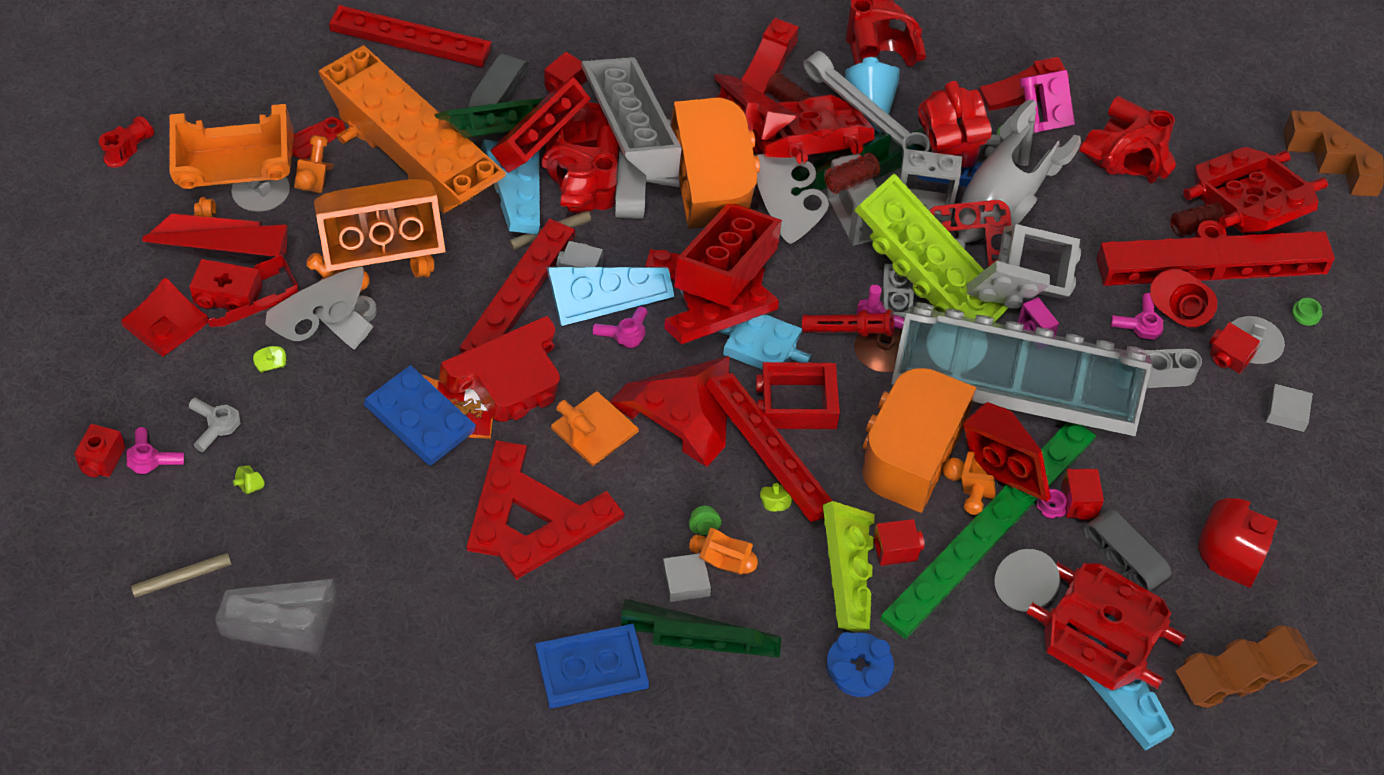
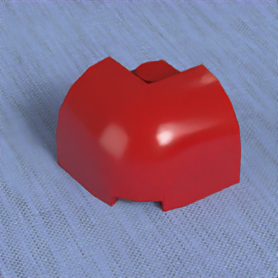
M1239 498L1218 500L1209 511L1199 536L1197 549H1199L1201 558L1206 562L1210 570L1224 578L1251 588L1266 558L1278 521L1248 509L1250 501Z

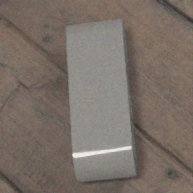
M619 149L615 218L644 219L646 175L626 159L622 150Z
M1192 349L1145 350V354L1150 355L1152 362L1147 388L1191 385L1194 383L1201 367V356ZM1116 359L1110 379L1115 386L1121 389H1135L1139 368L1119 362V359Z

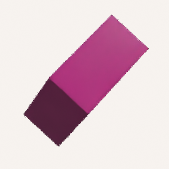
M1039 297L1023 303L1018 323L1024 324L1023 329L1035 331L1036 327L1053 330V335L1056 336L1060 323ZM1030 341L1037 350L1050 346L1049 344Z

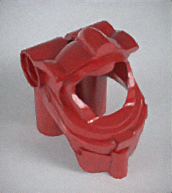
M851 0L846 41L850 44L854 65L862 63L866 57H876L880 51L897 52L909 67H913L917 61L926 59V51L923 39L921 38L922 28L915 21V18L905 13L900 6L894 3V0ZM890 19H898L905 22V30L901 31L890 28Z
M951 81L944 86L945 90L932 92V95L919 105L917 110L918 123L923 126L930 141L932 153L962 156L961 167L969 168L975 165L981 145L991 139V125L979 91L977 89L969 91L959 87L957 81ZM957 118H961L959 126L957 124Z
M1117 96L1109 107L1108 116L1111 118L1104 130L1098 129L1089 132L1079 149L1087 158L1106 170L1109 175H1115L1116 173L1142 175L1148 177V181L1152 184L1159 176L1162 179H1166L1176 167V161L1169 151V141L1175 118L1170 112L1154 109L1148 111L1121 96Z
M610 125L603 126L598 130L596 147L569 144L565 142L564 132L560 129L546 143L545 153L542 158V167L547 170L548 174L559 185L561 191L560 206L568 207L567 210L569 212L581 213L593 209L608 210L615 205L619 144ZM563 168L568 170L566 176H564Z

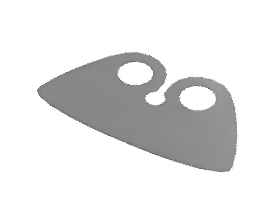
M757 154L760 162V172L757 173V185L770 216L782 220L780 235L790 244L794 243L809 232L824 216L829 206L828 199L823 192L816 189L804 190L798 196L792 195V188L806 187L815 180L816 171L809 161H806L804 164L801 161V164H799L794 157H765L764 154ZM797 166H804L809 170L810 174L806 180L796 181L791 175L792 170ZM809 195H816L822 201L821 207L814 211L808 210L804 207V199Z
M363 266L353 267L327 277L280 302L267 312L266 326L286 339L302 341L313 335L319 326L318 315L313 313L316 307H323L321 314L328 323H337L349 317L355 308L361 291L364 276ZM344 302L347 308L341 316L332 317L329 315V310L333 304ZM304 319L311 320L312 327L306 334H296L295 327L298 322Z

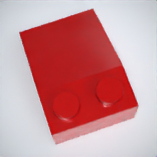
M987 401L963 423L969 452H974L977 463L988 475H993L994 479L1048 502L1051 496L1042 450L1012 411Z

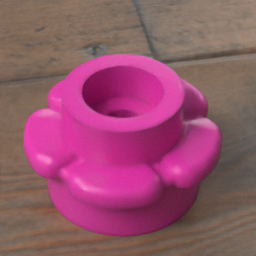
M1049 489L1051 499L1045 502L1038 498L1036 502L1037 509L1041 510L1042 515L1046 518H1061L1066 514V496L1057 489Z

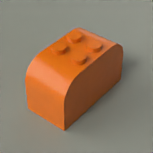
M723 98L674 102L670 126L682 147L678 177L688 229L706 227L726 204H737L750 209L754 189L757 185V173L760 172V162L758 155L754 156L752 148L755 147L753 130L749 131L743 110L734 102Z
M408 179L337 190L321 195L314 200L326 272L446 252L437 195L432 182L428 180Z
M927 368L911 369L900 375L890 393L886 391L883 393L878 405V409L881 410L878 416L875 414L871 416L866 428V432L869 433L862 449L866 450L862 467V475L866 485L877 495L922 513L943 472V465L949 459L964 429L963 423L969 417L976 387Z

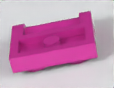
M1067 70L1020 78V86L1024 87L1025 101L1035 100L1037 103L1035 85L1039 84L1044 122H1040L1038 106H1036L1033 133L1075 125Z

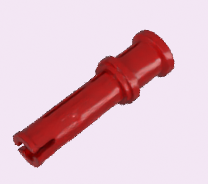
M892 309L887 310L886 313H869L868 310H861L858 314H803L802 316L803 333L858 332L862 337H867L868 334H886L887 337H892L894 334L895 320ZM822 323H843V324H822Z

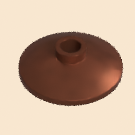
M894 327L892 337H887L886 334H868L867 337H862L858 334L854 343L856 356L865 366L872 370L894 372L902 330ZM911 340L906 357V365L909 364L914 353ZM881 341H887L889 344H883Z

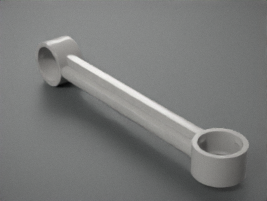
M816 51L803 62L805 71L812 80L817 83L824 82L882 132L885 134L889 133L891 139L902 148V158L904 149L913 144L922 145L925 148V152H930V141L925 134L907 131L840 75L823 52Z

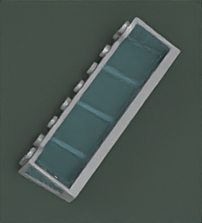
M917 302L916 306H910L907 310L891 384L894 385L898 377L908 370L916 368L932 369L975 386L976 391L973 402L985 404L988 401L1010 410L1136 436L1152 367L1150 355L1145 354V349L1127 346L1126 350L1114 348L1115 343L1105 340H1097L1096 344L1084 342L1083 336L1067 333L1064 338L1053 335L1054 331L1041 327H1036L1035 331L1023 329L1024 324L1013 321H1006L1005 325L993 323L994 318L984 315H976L975 319L963 317L964 312L955 309H946L945 313L934 311L933 305Z

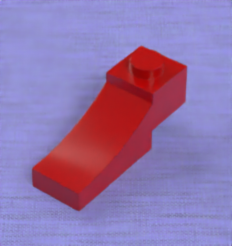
M774 18L764 32L759 48L741 80L765 95L785 66L786 58L796 45L799 27Z
M1059 57L1034 61L1031 67L999 82L980 86L979 93L988 111L1022 105L1026 101L1024 87L1020 86V78L1066 69ZM1036 84L1035 92L1036 99L1038 102L1040 98L1039 84Z

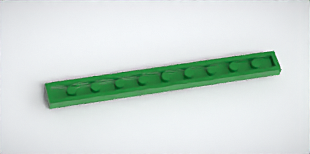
M1067 422L1041 449L1049 488L1095 440L1096 435L1083 425ZM1006 485L881 615L880 620L906 640L1037 502L1038 498Z

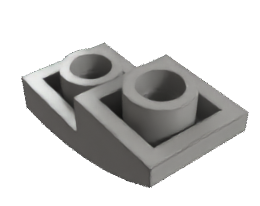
M884 264L883 305L886 311L892 309L895 315L905 318L907 310L910 306H913V284L906 276L898 275L894 271L892 264Z
M344 302L333 304L329 310V315L332 317L341 316L346 311V304ZM318 306L314 310L318 318L354 350L365 340L368 333L374 327L356 309L353 310L349 317L337 323H328L323 319L321 314L322 306Z

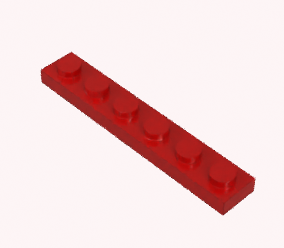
M341 5L338 6L329 22L330 31L482 68L492 50V42Z
M549 218L459 347L461 353L511 331L548 277L546 267H555L560 251L565 252L568 242L574 239L575 229Z
M729 373L710 377L705 385L782 484L785 491L788 492L799 506L802 513L810 522L824 519L823 505L833 500L735 375Z

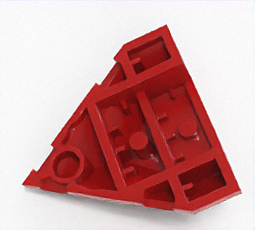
M726 356L626 383L609 402L633 420L639 413H642L683 439L682 452L708 467L726 446L727 413L705 385L712 376L729 374L730 357Z

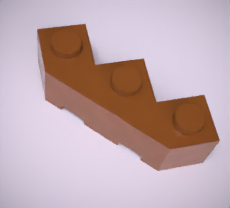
M1290 112L1283 129L1287 151L1313 152L1318 173L1346 174L1350 195L1379 196L1384 185V158L1382 154L1320 112Z
M1279 625L1270 629L1266 633V638L1258 643L1246 639H1237L1230 642L1225 647L1226 651L1217 657L1205 653L1192 654L1184 660V665L1175 671L1194 705L1209 708L1223 703V698L1229 694L1237 693L1241 697L1264 689V685L1272 680L1278 679L1282 683L1294 679L1318 664V661L1298 629Z

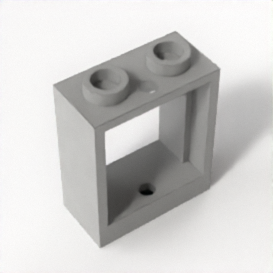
M904 149L899 179L905 185L908 174L949 179L947 193L917 189L909 190L928 210L935 206L954 204L960 181L962 156ZM949 209L950 216H941L940 211H936L935 218L937 220L950 221L953 209Z
M859 154L843 156L832 160L827 198L853 246L873 241L869 236L874 231L854 209L877 189Z
M1018 224L1005 226L998 258L1000 262L1020 266L1025 237L1063 246L1056 286L1050 285L1039 294L1055 298L1070 297L1076 285L1074 273L1076 264L1081 256V249L1079 248L1080 239Z

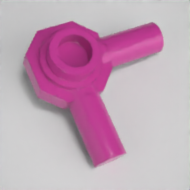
M872 285L870 287L868 299L859 302L856 314L861 310H868L869 313H886V309L880 301L882 289L879 285ZM894 314V327L903 330L905 318Z
M1146 293L1142 296L1141 313L1136 315L1135 318L1112 315L1110 327L1132 329L1140 338L1155 340L1163 333V319L1154 312V304L1150 293Z
M640 306L636 309L632 318L623 319L618 326L595 323L593 335L614 337L619 344H623L626 348L637 347L646 334L642 323L648 311L645 307Z
M139 427L135 430V445L129 448L126 453L127 467L135 473L146 474L158 467V465H183L184 452H158V450L148 444L147 429Z

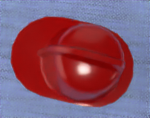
M1170 269L1161 272L1155 277L1151 285L1150 296L1153 304L1165 315L1185 327L1204 325L1213 318L1217 311L1218 300L1215 292L1190 273L1181 269Z

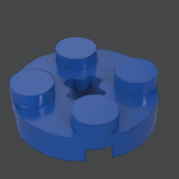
M846 632L841 634L838 640L831 646L827 656L826 668L829 677H831L832 681L842 692L856 697H867L888 685L894 669V660L890 653V646L885 640L866 633ZM863 658L864 662L869 664V667H864L862 671L856 670V665L852 664L851 661Z

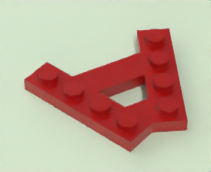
M650 249L645 267L669 268L671 279L675 280L677 257L680 254L671 253L666 250ZM761 268L729 307L680 290L688 311L665 318L664 329L680 344H684L778 310L779 299L762 286L765 268Z
M496 440L468 539L467 551L499 556L517 580L624 518V512L607 491L582 505H578L522 473L527 445ZM513 503L548 522V524L527 536L507 525Z

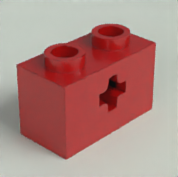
M201 259L189 287L193 302L205 309L218 307L231 311L246 304L248 306L252 305L259 296L262 281L259 269Z

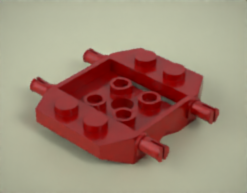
M832 94L811 97L797 102H779L780 105L797 115L792 122L785 126V129L792 134L790 136L782 128L768 140H762L753 128L755 143L765 157H794L799 164H801V161L804 164L808 160V155L847 148L855 155L856 152L860 154L863 151L862 145L874 139V128L862 113L857 111L847 101Z
M1242 147L1196 165L1194 174L1196 185L1184 189L1183 195L1187 200L1199 196L1207 206L1222 212L1225 216L1219 218V223L1223 225L1224 229L1233 225L1242 233L1267 231L1316 211L1319 202L1316 192L1326 189L1328 182L1324 177L1306 182L1282 163L1289 162L1291 159L1287 150L1270 155L1266 152ZM1249 174V177L1240 181L1234 180ZM1224 183H1227L1226 186H1224V187H1222V188H1219V189H1216V188H1215V187H1217V186H1219V185H1222V184H1224Z
M1057 562L1056 565L1060 578L1070 585L1056 609L1052 608L1050 612L1032 602L1026 614L1042 622L1045 626L1046 653L1111 691L1132 683L1135 679H1140L1157 690L1164 677L1146 668L1148 664L1146 659L1158 637H1163L1180 647L1187 636L1169 626L1171 622L1169 617L1172 613L1164 599L1101 563H1083L1080 569L1077 568L1076 571H1073ZM1104 613L1112 615L1117 621L1109 620ZM1069 622L1076 626L1079 632L1067 626V623ZM1084 635H1092L1098 640L1104 642L1107 648L1103 647L1102 645L1096 643L1095 641L1089 639ZM1114 652H1121L1128 657L1127 659H1124L1121 656L1115 654Z

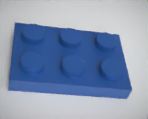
M411 365L365 398L364 406L428 466H432L474 433L476 425Z
M634 624L535 643L549 709L649 688V681Z

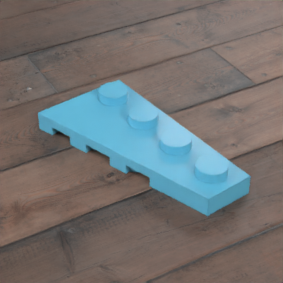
M483 139L482 151L506 172V176L494 183L496 193H499L501 198L500 205L508 230L538 235L540 228L539 150L525 164L508 173L490 152L498 141Z
M546 267L561 326L675 297L669 268Z
M1112 615L1106 617L1111 621H1117ZM1084 635L1089 639L1095 641L1096 643L1102 645L1103 647L1107 648L1104 642L1098 640L1092 635ZM1114 652L1115 654L1121 656L1124 659H1127L1128 657L1121 652ZM1084 675L1145 751L1169 738L1174 732V728L1156 694L1150 692L1148 686L1142 680L1135 679L1132 683L1111 691Z

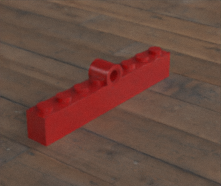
M1207 220L1199 224L1194 238L1103 242L1100 245L1096 261L1103 286L1150 284L1153 283L1155 277L1161 272L1170 269H1181L1200 281L1328 274L1335 256L1326 231L1227 236L1223 225L1216 221Z

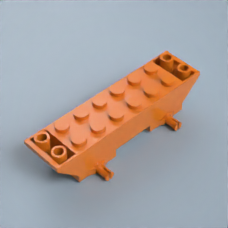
M364 45L318 70L323 83L339 110V117L349 127L343 132L338 133L337 139L344 145L346 142L358 137L366 141L373 149L378 146L408 174V179H422L432 182L437 195L439 210L443 214L506 176V172L473 142L463 137L447 121L437 119L434 114L439 112Z

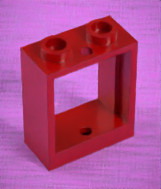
M763 362L762 373L756 374V393L762 394V399H757V405L776 429H837L840 409L836 363ZM770 385H821L823 409H772Z

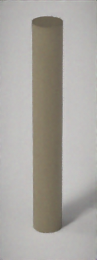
M586 210L558 222L574 228L591 221V215ZM528 233L509 240V245L515 251L532 244L537 235Z
M227 552L133 584L131 588L136 598L232 564Z

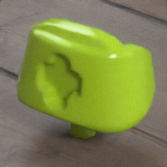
M279 346L265 347L254 353L253 362L260 373L280 367L284 368L286 353Z
M247 465L237 468L233 485H239L245 494H250L262 489L265 481L259 472H254L251 466Z
M774 483L773 487H763L760 491L763 507L769 511H783L791 506L792 497L778 483Z

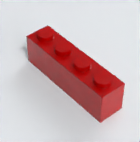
M574 77L570 78L553 89L490 152L508 173L518 168L545 145L591 99Z

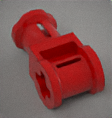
M137 116L127 128L124 129L118 126L113 131L106 132L100 136L99 145L105 153L103 160L107 166L117 168L125 165L129 158L138 151L137 145L144 139L154 136L153 127L144 117Z

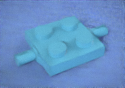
M766 314L718 331L729 336L724 346L723 355L762 369L763 362H790L793 360L798 363H810L812 354L796 349V343L801 336L802 328Z

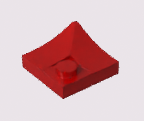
M587 102L561 129L564 132L565 142L572 145L596 147L598 130L603 126L609 125L599 103Z
M165 277L136 309L121 319L124 328L163 357L208 323L209 318L208 315L192 304Z

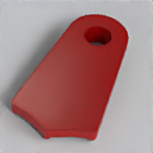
M329 117L293 134L292 155L300 159H308L311 157L313 144H310L312 136L326 137L328 140L327 144L337 138L338 133L345 130V123L339 118ZM330 124H336L335 127H328Z

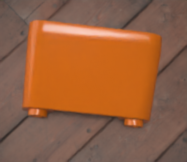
M286 104L271 105L270 116L266 118L265 114L260 115V123L215 128H205L202 120L196 121V125L186 121L184 113L171 114L170 175L174 183L181 188L192 189L198 186L261 180L278 181L288 176L291 168L294 135Z

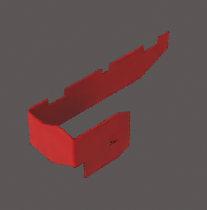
M283 255L259 263L253 268L259 269L262 281L280 274L279 268L284 267L293 285L292 287L285 289V292L276 295L274 293L254 301L250 306L246 304L226 312L225 316L216 319L213 317L208 319L209 327L228 325L276 306L298 293L297 283Z

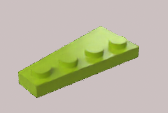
M831 501L823 505L838 628L853 632H865L870 630L871 591L867 588V579L872 577L873 566L868 563V551L873 549L874 537L869 535V526L874 524L875 514Z

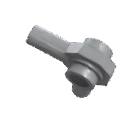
M196 397L189 403V408L206 417L208 422V429L194 443L195 448L200 452H204L218 435L232 434L241 424L239 411L227 404L214 408Z

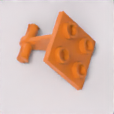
M598 391L574 408L566 400H562L557 405L556 410L563 416L551 425V429L592 467L639 432V428Z

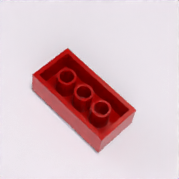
M726 204L677 257L674 287L686 291L688 294L697 295L716 304L729 307L778 249L782 220L737 204Z

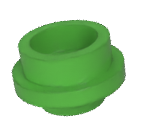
M1303 298L1294 304L1292 316L1300 324L1312 326L1320 321L1322 308L1315 299Z
M710 506L696 508L691 513L689 519L690 529L695 534L708 535L710 528L718 530L721 525L719 513Z

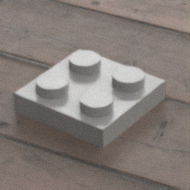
M995 261L967 284V295L978 297L979 300L985 302L994 301L1005 304L1008 308H1020L1023 303L1030 301L1050 286V275Z

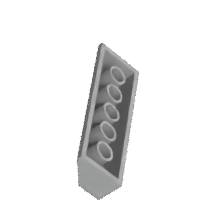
M636 58L582 61L581 66L625 158L650 179L678 177L682 147Z

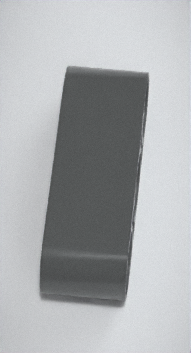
M501 53L473 92L469 107L509 102L508 98L512 93L515 94L521 85L520 80L522 77L527 76L529 62Z
M1107 509L1083 527L1084 536L1086 538L1090 537L1097 545L1095 547L1108 561L1112 560L1119 567L1117 570L1125 578L1146 590L1152 591L1171 577L1172 572L1167 561L1115 510Z

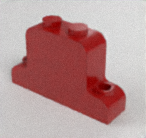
M547 315L441 362L439 379L446 390L452 393H461L469 389L474 390L494 420L499 422H506L511 419L518 420L524 417L529 410L537 406L544 408L555 400L560 375L547 356L555 347L553 344L555 326Z

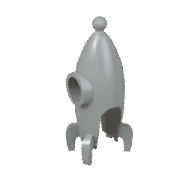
M1027 100L1001 126L999 135L1002 142L975 172L964 192L961 203L1001 200L1009 206L1011 224H1019L1038 200L1035 193L1043 183L1046 175H1056L1063 165L1073 159L1081 144L1080 136L1073 135L1063 147H1060V143L1057 141L1052 149L1044 154L1030 173L1021 171L1014 165L1012 153L1035 123L1028 120L1037 103L1035 100ZM994 205L993 210L990 212H983L984 206H978L981 213L980 224L986 223L984 217L992 216L996 222H999L1000 217L1005 215L1004 210H999L997 205ZM965 208L960 211L959 219L963 224L969 225L975 221L976 215L972 209ZM984 228L957 231L958 238L955 239L965 249V243L985 238Z

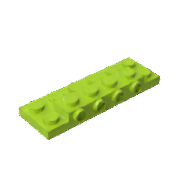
M895 173L854 209L874 231L869 236L873 240L872 246L874 250L879 254H886L893 262L892 267L894 271L900 276H906L913 284L914 293L921 298H926L934 306V311L945 313L946 309H955L964 312L963 316L975 319L976 315L994 318V323L1008 309L1005 304L994 301L985 302L979 300L978 297L967 295V284L981 274L984 269Z

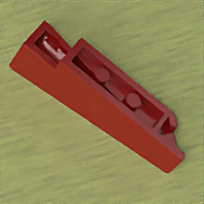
M715 74L714 81L721 85L720 94L716 98L727 99L737 104L746 116L749 131H752L754 128L760 139L768 140L797 117L795 113L739 78Z
M173 213L149 234L143 236L142 242L279 257L287 252L288 225L262 226V221Z

